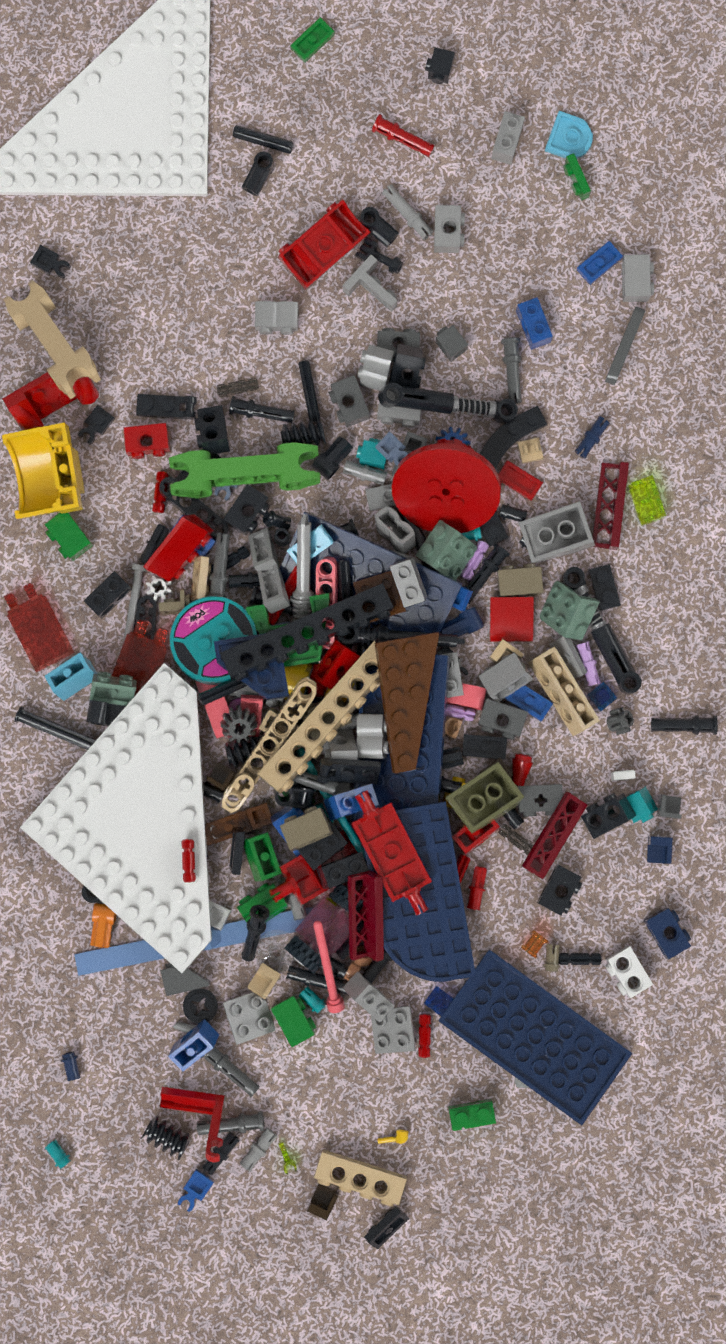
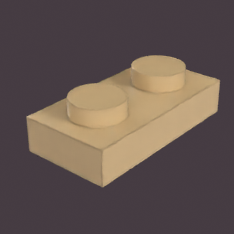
M200 556L194 560L191 601L208 596L207 576H209L211 571L209 557Z

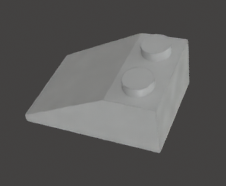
M580 501L518 522L532 563L576 553L595 546Z

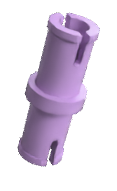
M589 641L576 645L579 657L587 671L585 674L587 686L601 683L595 665L597 661L593 659Z

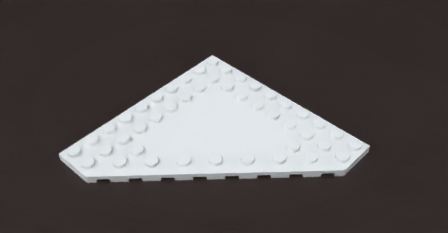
M157 0L0 148V195L207 196L211 0Z
M164 663L20 828L178 971L184 973L212 941L199 733L200 722L198 692ZM184 839L194 840L195 869L193 871L196 875V880L190 883L183 881V873L185 872L182 868V852H184V849H182L181 841Z

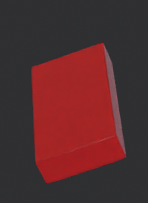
M508 460L498 473L501 483L530 501L533 500L543 484L542 481Z

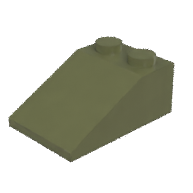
M497 762L448 795L446 800L469 831L474 833L519 805L524 796L499 762Z

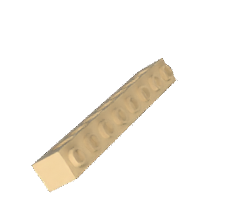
M375 641L258 773L279 794L283 791L287 792L293 786V779L298 774L302 775L309 766L307 763L312 758L316 759L323 751L322 746L327 741L331 742L338 733L336 730L340 725H346L351 719V713L354 709L361 708L367 699L365 697L370 691L373 693L380 686L378 670L374 674L366 672L370 665L377 666ZM360 681L364 684L363 688L358 691L353 690L352 685ZM341 698L349 699V704L345 707L338 706V701ZM328 714L335 716L334 721L330 724L323 722L324 717ZM312 731L320 732V737L317 740L309 739V734ZM299 747L306 749L302 757L294 755L295 750ZM284 764L291 765V770L287 774L280 773V768Z

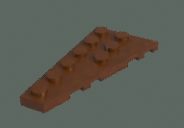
M439 632L374 643L393 773L416 769Z

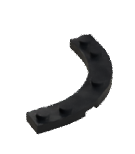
M536 406L507 421L485 443L480 454L493 465L495 470L503 455L517 441L547 426V422L539 407ZM497 511L490 520L480 526V530L489 547L509 538Z

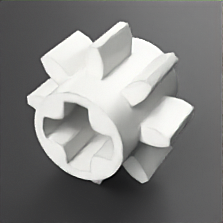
M153 575V581L146 583L151 589L147 592V595L154 594L155 601L158 600V597H162L165 600L167 593H173L168 589L172 582H164L165 579L161 577L156 579ZM162 583L164 590H159L157 593L154 587Z

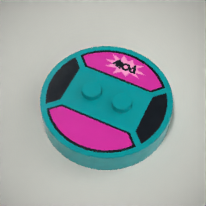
M204 597L188 604L177 615L170 632V647L177 665L188 677L203 684L220 685L231 680L229 673L217 664L214 641L257 635L252 618L238 603L223 597Z

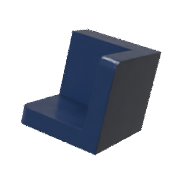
M648 836L647 862L671 864L673 838Z

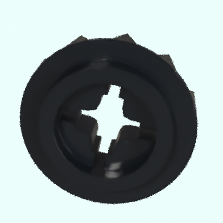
M202 988L192 990L183 1001L184 1014L193 1023L199 1024L204 1019L209 1022L217 1013L218 1003L216 996L209 990ZM203 998H206L204 1006H206L207 1009H209V1011L202 1009L196 1015L197 1006L192 1001L200 1002L201 1000H203Z

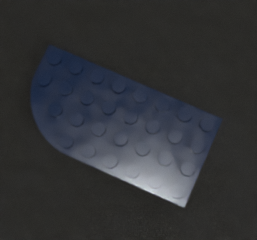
M446 801L397 809L396 812L432 882L420 888V894L429 909L423 912L418 904L421 914L417 916L408 898L402 897L392 902L383 885L384 948L392 960L403 970L424 980L445 982L475 977L476 972ZM365 850L368 870L378 874Z

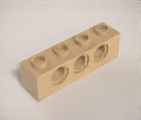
M555 646L528 662L572 736L585 731L600 721Z
M322 1149L314 1178L318 1179L317 1182L325 1186L334 1184L339 1186V1190L351 1193L353 1190L359 1192V1196L369 1200L375 1197L381 1199L382 1204L391 1207L394 1204L399 1205L407 1180L405 1175ZM336 1167L343 1168L345 1171L344 1176L340 1178L335 1177L332 1173L333 1169ZM363 1174L366 1177V1181L363 1184H357L353 1180L354 1176ZM377 1181H384L387 1184V1188L383 1191H378L374 1185Z

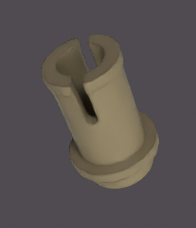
M546 944V963L543 964L545 971L558 972V968H561V965H559L560 945H554L553 948L552 944Z

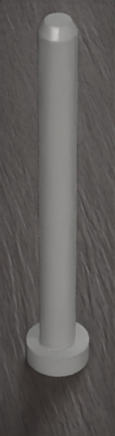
M132 564V570H135L121 653L122 658L125 659L130 657L143 572H147L143 567L144 565Z

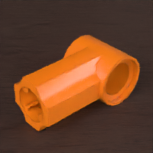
M102 903L94 904L92 922L94 923L90 945L109 948L112 927L115 924L117 915Z

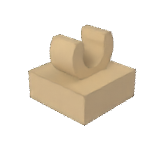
M539 438L517 443L522 464L543 460Z

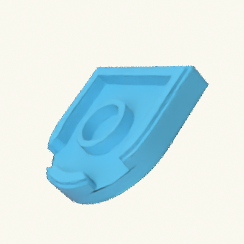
M559 111L545 152L563 158L573 153L577 158L584 156L583 154L589 151L593 141V134L587 122L579 117Z

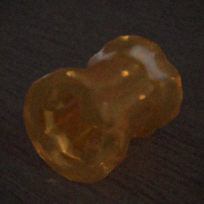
M532 930L531 937L525 945H521V948L536 959L538 957L537 953L542 946L549 941L535 930Z

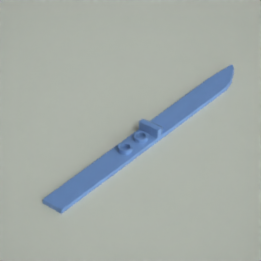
M306 907L305 910L308 917L294 921L292 910L281 912L266 922V930L260 935V939L314 928L313 924L315 921L318 920L324 923L331 918L333 913L318 907ZM246 921L227 923L222 931L211 927L212 941L204 950L244 943L248 933ZM145 940L74 954L78 976L164 959Z

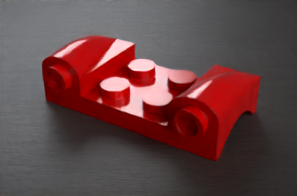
M341 200L338 204L336 202L331 204L326 209L327 214L291 245L287 243L278 251L280 253L278 256L279 260L305 290L371 233L354 216L344 200Z
M47 372L2 398V400L23 431L44 427L41 421L43 418L77 398L82 405L93 404L99 397V392L91 378L81 377L74 382L73 390L76 396L70 399L64 392L59 390Z

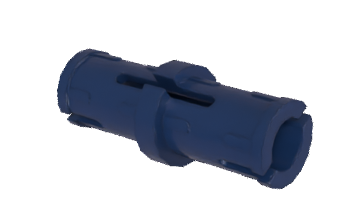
M598 416L591 429L585 432L584 439L574 450L576 454L579 455L584 448L580 456L586 459L593 446L599 443L600 436L610 425L606 420L600 427L605 418Z

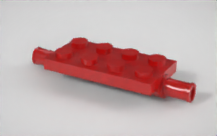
M368 790L362 792L365 801L361 794L356 795L355 799H357L364 814L362 815L363 817L352 822V825L376 872L382 876V883L391 901L394 902L402 897L408 898L416 916L421 914L418 904L423 912L427 911L429 908L420 894V888L431 883L432 880L392 803L390 802L381 808H376Z
M344 830L340 833L348 844L344 846L342 851L336 852L320 866L357 852ZM299 855L279 867L285 877V882L269 890V893L273 896L280 892V894L272 898L276 903L293 893L302 906L329 889H323L316 869L313 871L302 855Z

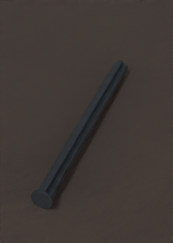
M22 706L15 716L14 722L24 723L86 750L96 741V739L28 712Z

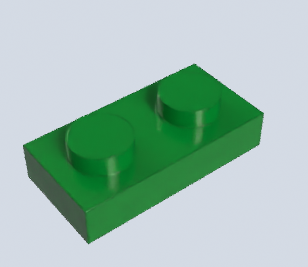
M320 17L290 45V49L306 63L335 35V31Z
M570 154L566 156L563 169L566 176H570L573 181L571 185L576 196L579 195L582 201L589 198L591 190L575 154Z

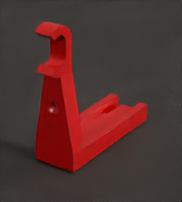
M162 1087L160 1108L212 1115L205 1157L210 1162H219L220 1155L212 1153L211 1148L213 1146H223V1139L219 1138L218 1134L223 1115L225 1095Z

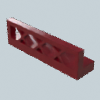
M620 462L619 465L601 463L592 535L595 544L593 547L610 550H617L619 548L629 468L628 462ZM605 468L617 470V478L611 483L604 476ZM610 488L615 495L614 499L607 504L602 498V492ZM607 508L612 514V520L605 525L599 517L600 513ZM603 529L610 536L609 544L596 543L597 534Z
M566 791L523 862L522 867L543 880L582 816L587 804Z
M371 870L349 875L350 959L354 961L369 957L376 962L384 960L382 876ZM363 879V886L357 892L355 890V881ZM362 899L363 907L358 913L356 905ZM362 919L364 927L358 933L356 932V926ZM363 940L364 951L357 952V946Z

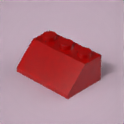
M195 514L183 516L143 567L167 581L179 580L186 572L184 568L188 562L191 564L198 557L197 551L200 547H205L212 539L210 535L214 530Z

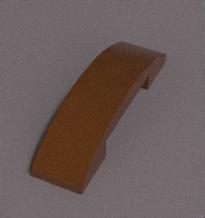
M267 803L205 824L207 846L231 839L234 827H242L244 832L248 833L272 824Z

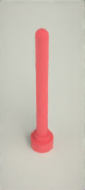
M317 920L313 926L329 993L326 1001L327 1009L330 1013H339L345 1008L344 1000L337 993L323 925L321 921Z

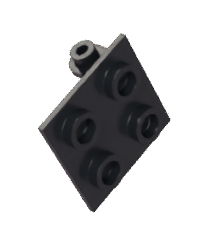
M328 817L327 819L333 834L298 849L313 871L336 852L342 851L344 846L348 844Z

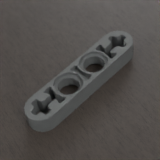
M635 307L605 379L606 383L615 386L646 310Z

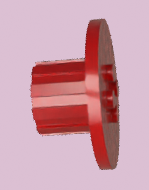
M444 438L437 440L435 444L423 446L412 451L400 461L393 475L392 497L401 514L414 525L432 532L436 524L441 520L458 532L464 533L482 526L495 514L501 497V482L493 465L481 454L474 451L470 445L467 446L458 439L446 440Z

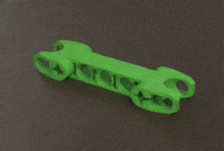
M296 442L284 443L277 446V454L210 459V453L205 450L188 451L169 458L170 468L184 470L189 473L185 480L171 484L170 491L174 496L204 498L212 495V487L279 482V488L285 491L310 487L321 483L320 473L303 470L300 465L304 461L318 456V446Z

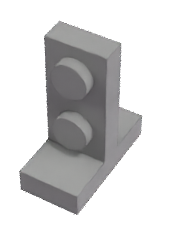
M370 255L342 285L343 292L350 296L359 285H362L392 312L397 307V296L390 289L385 290L377 277L374 275L369 276L377 267V259Z

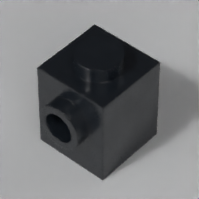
M434 47L432 59H427L425 71H428V79H431L436 84H448L455 52Z

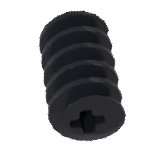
M317 419L316 425L309 420L307 427L303 421L300 422L299 428L296 427L295 423L291 424V429H288L286 424H283L281 431L282 444L294 442L304 444L306 442V444L312 445V441H314L316 446H320V441L323 440L326 445L324 428L320 419Z
M262 734L258 735V741L253 736H250V743H247L244 738L241 745L236 740L233 741V747H230L227 742L225 743L230 767L231 763L235 768L239 767V761L242 764L245 763L261 739ZM265 740L263 743L264 747L271 749L269 740ZM256 758L251 760L252 764L256 762Z
M155 1116L150 1121L141 1139L147 1135L148 1144L155 1140V1148L163 1144V1152L170 1148V1156L178 1152L177 1160H180L190 1142L189 1133L181 1137L182 1129L179 1128L176 1132H173V1124L165 1128L166 1120L158 1124L159 1117Z

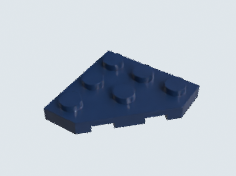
M263 634L214 641L217 664L227 671L220 653ZM266 646L262 649L261 653L264 656H270L274 650L272 647ZM245 655L241 659V663L244 665H249L253 662V657L250 655ZM277 661L269 664L268 669L262 672H257V670L248 673L249 677L241 680V682L266 700L289 697L284 662L279 664Z

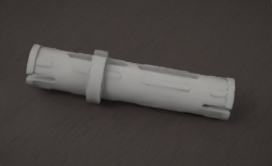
M392 184L387 186L392 195L386 189H384L382 194L408 221L407 225L413 227L422 239L426 240L428 236L423 230L431 236L433 229L424 222L422 215L419 212H415Z

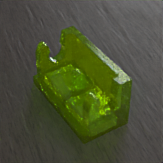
M653 475L628 485L641 526L662 520L667 516Z

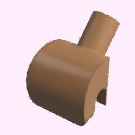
M446 716L444 735L456 739L463 720Z

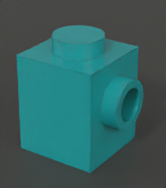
M369 438V441L364 440L363 446H358L356 458H360L359 464L364 466L367 464L373 468L385 469L387 459L375 448L381 440Z
M646 786L626 797L636 814L632 818L633 823L639 820L644 823L654 817L652 813L658 810Z

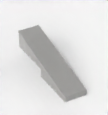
M265 528L248 535L253 565L258 572L263 604L270 613L290 606L270 530Z

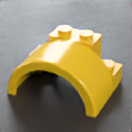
M65 422L2 435L3 444L11 456L17 477L19 507L18 510L14 511L16 519L54 512L63 514L83 510L80 494L85 493L79 454L72 447L69 426Z

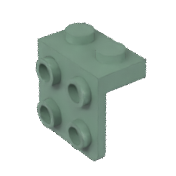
M439 520L415 556L441 574L456 580L473 557L477 546L456 529Z
M556 581L540 613V619L565 638L583 640L600 602L595 598L580 596L562 582Z
M99 671L98 674H93L90 700L127 706L134 698L137 680H134L129 675L113 677L111 673Z

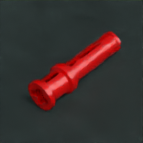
M378 115L372 127V132H378L386 136L389 141L396 140L430 157L435 146L434 144L400 128L399 123H392L384 119L383 115Z

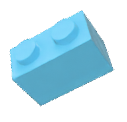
M80 652L46 674L45 678L53 693L65 701L92 683L93 674H97L91 661Z

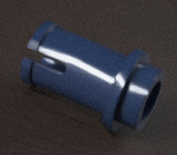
M74 1051L62 1054V1059L60 1060L64 1064L67 1081L81 1078L76 1060L78 1055H75Z

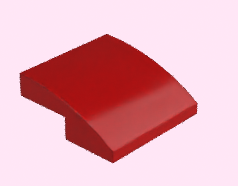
M490 597V642H501L502 639L506 642H533V597Z

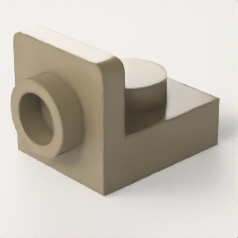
M180 589V601L177 602V599H165L164 602L159 603V612L161 615L179 614L183 608L191 603L190 595H187L185 589Z

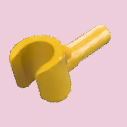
M396 1130V1137L378 1138L377 1141L378 1144L389 1142L403 1144L408 1140L409 1132L407 1130Z

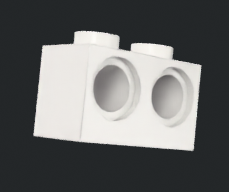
M627 945L606 958L608 964L605 967L611 977L615 975L619 983L616 985L623 996L627 994L629 998H632L653 985L630 946ZM620 957H624L627 960V965L624 969H618L616 966V961ZM632 976H636L638 979V985L635 988H629L627 983L628 979Z

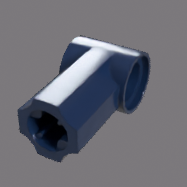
M472 607L460 613L458 617L445 622L441 634H454L460 637L464 634H471L485 625L476 607Z

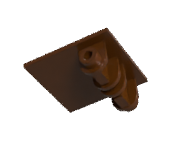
M391 571L353 582L356 594L383 583L393 605V611L390 612V616L406 612ZM366 603L362 607L368 613L375 609L371 603ZM378 618L373 619V620L370 621V623H371V622H374V621H377V620H379V619H378Z

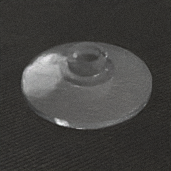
M271 930L264 933L259 939L255 954L259 965L261 966L264 963L278 973L288 971L289 965L294 966L296 960L284 949L293 936L283 930ZM273 950H280V956H274L272 953Z

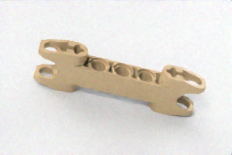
M32 280L28 283L30 294L26 299L14 301L10 296L3 298L7 312L20 331L28 326L31 327L55 363L46 370L59 390L72 399L76 396L73 385L77 379L89 377L96 383L101 379L96 365L84 346L76 351H73L48 315L56 309L55 305L46 291Z
M305 677L296 684L276 717L225 790L222 808L233 813L239 810L260 778L258 773L277 753L315 698V681ZM308 686L312 691L310 694L305 695L301 693L300 689ZM295 704L298 706V709L290 711V707L293 708ZM283 721L288 725V728L285 731H278L275 727L276 723ZM271 739L275 742L276 746L273 749H266L263 745L264 741ZM253 758H261L263 765L261 767H254L251 760ZM247 778L248 780H246L245 783L242 784L241 780L244 781ZM235 795L238 797V800L231 801L228 799V796Z

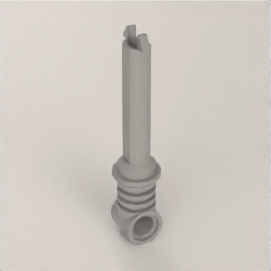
M303 514L301 522L297 524V589L290 596V601L293 605L292 622L312 614L310 596H314V592L310 589L311 522H308V514Z

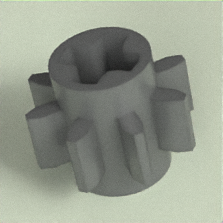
M624 707L609 711L611 716L607 717L606 722L610 731H616V735L631 731L630 726L633 725L634 719L630 711H624Z

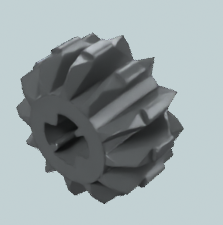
M238 705L237 710L234 711L230 707L229 714L223 713V720L220 722V726L223 728V735L228 736L230 742L236 738L237 742L240 743L243 738L248 741L249 735L255 736V729L258 727V723L255 720L256 715L250 713L248 707L242 710L241 706Z

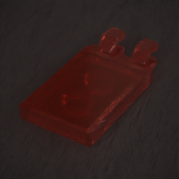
M29 583L23 586L30 600L19 605L15 595L12 593L4 596L11 609L7 611V617L33 668L38 673L73 655L75 651L47 597L42 594L38 595L34 585Z
M142 619L137 621L134 633L131 631L127 633L112 673L113 677L129 675L134 680H137L134 697L163 665L168 652L164 642L169 630L160 627L156 632L154 640L146 638L144 634L149 622Z

